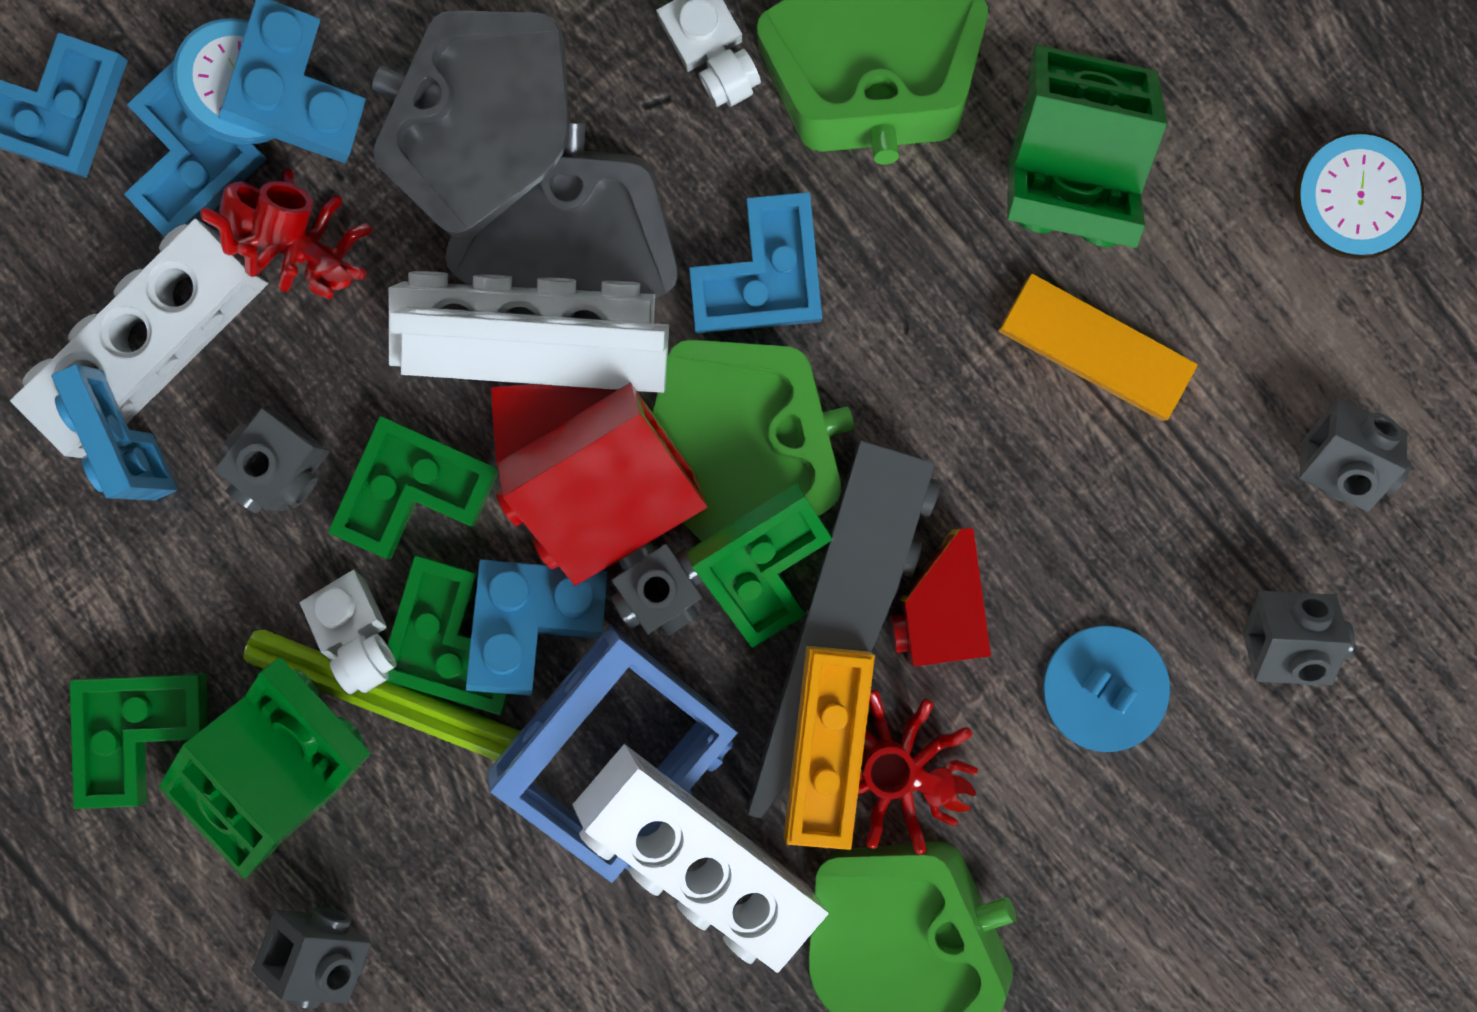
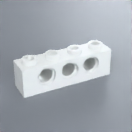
M195 218L189 225H180L169 232L159 246L161 252L144 269H137L126 275L114 289L116 297L98 314L89 315L78 322L68 335L70 342L53 359H46L38 363L23 378L22 384L25 387L10 402L64 456L83 458V456H86L77 432L71 431L58 414L55 406V397L59 395V392L51 377L52 374L74 364L91 368L97 366L99 370L103 371L127 424L269 284L260 274L254 277L246 274L245 259L240 254L231 256L224 254L219 233ZM190 277L193 282L192 296L185 304L176 307L173 300L174 288L182 279ZM144 322L147 328L146 341L140 349L133 352L128 342L129 333L136 324Z
M412 271L408 273L409 281H403L389 287V366H401L402 334L390 333V312L408 306L447 309L450 304L456 303L465 306L470 311L510 313L514 307H525L535 315L572 318L577 311L588 310L597 314L601 320L654 323L655 294L640 293V283L629 281H603L601 291L576 290V280L568 278H538L537 288L512 287V277L507 275H473V285L448 284V273Z
M625 744L572 804L583 827L579 835L590 849L606 860H610L614 854L631 865L628 869L629 873L643 888L656 896H659L665 890L679 900L676 904L678 909L690 922L704 931L710 925L716 927L725 934L723 940L738 957L749 964H752L758 958L778 973L829 914L807 883ZM653 821H662L660 827L654 833L648 836H637L640 829L646 824ZM709 857L701 868L695 871H687L688 867L697 859ZM748 893H753L751 898L745 903L735 905L739 898Z

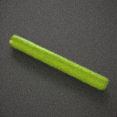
M267 630L254 631L244 650L243 658L247 663L265 669L281 657L292 669L305 673L313 681L318 691L495 761L521 732L424 692L384 681L366 693L357 690L352 694H348L333 675L330 667L331 659L320 651Z

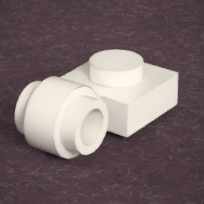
M673 0L656 10L658 20L687 72L707 62L708 68L700 72L699 77L715 107L724 103L732 107L753 95L752 88L761 83L760 76L745 49H741L736 53L730 50L742 43V33L723 0Z
M353 569L299 602L321 653L331 659L330 667L333 675L348 694H352L357 690L366 693L389 679L388 671L396 667V661L388 645L378 635V633L387 628V625L364 577Z

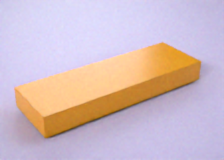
M1032 273L1027 277L998 330L1003 335L1160 421H1166L1170 418L1198 366L1197 363Z
M806 645L783 839L787 845L851 850L875 655L871 652Z

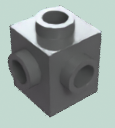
M1339 397L1302 440L1299 479L1321 489L1323 493L1334 500L1346 501L1366 512H1369L1385 493L1390 495L1396 493L1404 484L1410 472L1411 462L1407 459V431L1400 428L1390 417L1381 413H1369Z
M261 408L249 425L246 423L241 424L225 440L220 451L225 457L214 471L231 483L226 489V493L254 513H259L262 508L269 511H285L288 506L292 508L298 507L309 496L318 481V478L313 473L330 451L281 413Z
M650 541L618 561L624 572L612 580L619 592L610 598L623 620L631 629L641 624L646 633L650 634L661 626L666 635L669 636L699 616L693 604L704 596L698 587L703 581L692 568L686 555V551H688L686 547L675 553L668 543L656 550ZM658 576L667 581L670 591L665 600L655 602L647 597L645 584L651 577Z
M1259 591L1243 631L1255 682L1293 683L1306 686L1333 685L1343 661L1350 659L1354 650L1355 637L1353 627L1350 622L1344 620L1335 594Z
M319 906L314 908L313 913L274 910L252 972L280 1000L287 1001L293 1005L314 1009L318 1008L321 1002L348 1004L357 979L364 970L366 955L371 942L350 925L352 921L350 916L337 909Z

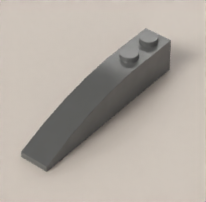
M864 441L856 444L829 532L833 540L825 545L806 608V615L803 618L748 801V815L761 819L790 782L806 645L871 652L898 589L901 576L909 578L913 576L922 548V541L913 539L919 516L921 514L930 517L940 488V480L931 478L935 463Z

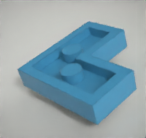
M255 0L219 119L346 163L352 149L366 98L304 75L321 19L273 0Z
M58 33L37 92L0 80V149L87 178L128 60L117 52Z
M174 61L127 104L170 150L124 194L164 237L180 225H189L195 218L202 221L200 215L202 208L208 207L214 210L221 203L224 188L228 184L244 182L267 160L266 156L254 144H235L217 139L201 130L188 118L182 110L173 88L172 69Z
M810 192L747 198L746 205L752 262L689 267L696 334L822 321Z
M74 364L51 375L59 392V395L55 397L56 409L65 425L71 431L77 432L86 456L82 458L83 469L88 480L96 490L103 492L105 497L110 499L152 501L178 491L153 433L128 429L102 370Z
M480 559L466 691L531 696L537 634L599 639L603 633L608 571H600L574 586L560 567L551 570L546 565Z

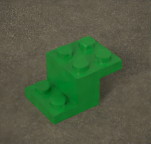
M1035 44L1028 67L1029 93L1008 159L1007 220L1018 222L1025 229L1037 233H1049L1055 230L1078 235L1087 242L1101 247H1113L1119 244L1137 248L1145 227L1141 194L1167 125L1158 71Z
M279 657L259 673L245 697L183 744L158 788L245 880L267 860L280 843L339 792L370 756L371 752L363 745V738L358 729L347 719L337 717L319 698L318 690L313 681L302 671L292 669Z

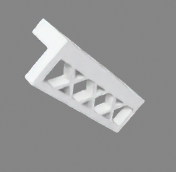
M409 306L390 312V333L402 334L401 375L616 390L631 382L637 391L664 393L666 390L669 324Z

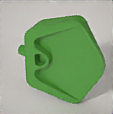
M782 0L760 16L757 24V44L794 128L805 146L814 151L821 152L872 147L874 161L877 164L887 165L899 158L898 145L938 142L949 139L956 133L961 123L986 26L988 6L985 0Z
M704 340L681 341L672 348L667 357L666 390L664 393L658 392L652 413L698 478L708 508L684 521L683 524L701 542L795 483L799 485L818 516L825 513L838 501L841 493V481L829 437L853 431V417L847 406L822 412L812 369L806 355L798 349L788 346Z
M925 842L927 850L925 854L921 855L914 852L912 843L877 846L875 849L864 847L831 852L823 860L816 875L815 895L829 914L811 934L809 972L814 991L822 1004L830 1012H1000L1004 1007L1010 989L1013 968L996 928L1016 922V912L1011 900L1008 897H1004L984 904L962 854L955 846L948 842Z

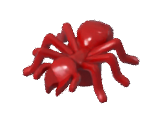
M285 168L282 171L281 182H268L261 189L247 182L230 183L224 188L219 213L208 207H204L200 211L203 221L218 228L224 254L228 256L236 254L245 256V272L250 277L258 275L278 254H284L278 283L280 291L288 292L291 289L294 278L298 274L296 262L306 265L304 276L308 282V289L326 299H332L333 290L348 287L351 279L362 280L366 277L367 271L365 269L353 266L342 260L356 240L372 233V227L364 223L350 228L335 247H328L318 242L332 214L341 206L342 198L338 195L332 196L321 207L312 227L306 230L313 207V200L306 191L294 185L292 169ZM258 247L263 249L259 255L257 249Z
M872 689L869 703L879 739H876L870 731L866 730L858 795L871 790L879 797L870 814V829L866 844L871 849H875L878 846L886 808L891 799L901 797L904 820L912 840L914 852L918 855L925 854L927 849L915 812L913 791L922 792L927 803L930 805L933 817L956 827L958 820L939 810V806L955 812L969 811L971 809L970 806L960 801L956 795L967 794L975 797L976 791L972 784L963 776L952 774V772L960 770L977 775L978 768L959 760H952L944 767L932 768L929 771H926L924 765L943 748L953 747L970 739L972 732L968 727H963L954 733L939 735L912 758L910 752L917 730L921 723L928 718L933 708V702L928 699L921 701L917 711L908 718L901 743L892 740L884 716L885 711L879 691Z

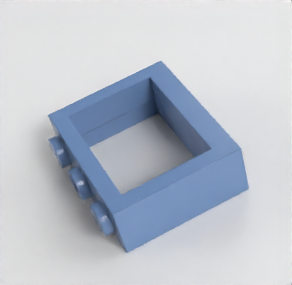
M610 624L487 771L490 793L611 883H613L624 868L628 870L631 865L616 854L610 860H606L590 849L579 835L583 827L578 816L533 781L629 667L696 720V723L657 768L691 795V788L705 771H714L723 763L722 759L732 749V739L737 734V731L725 714L612 624ZM653 821L646 824L640 829L637 836H648L654 833L662 821Z

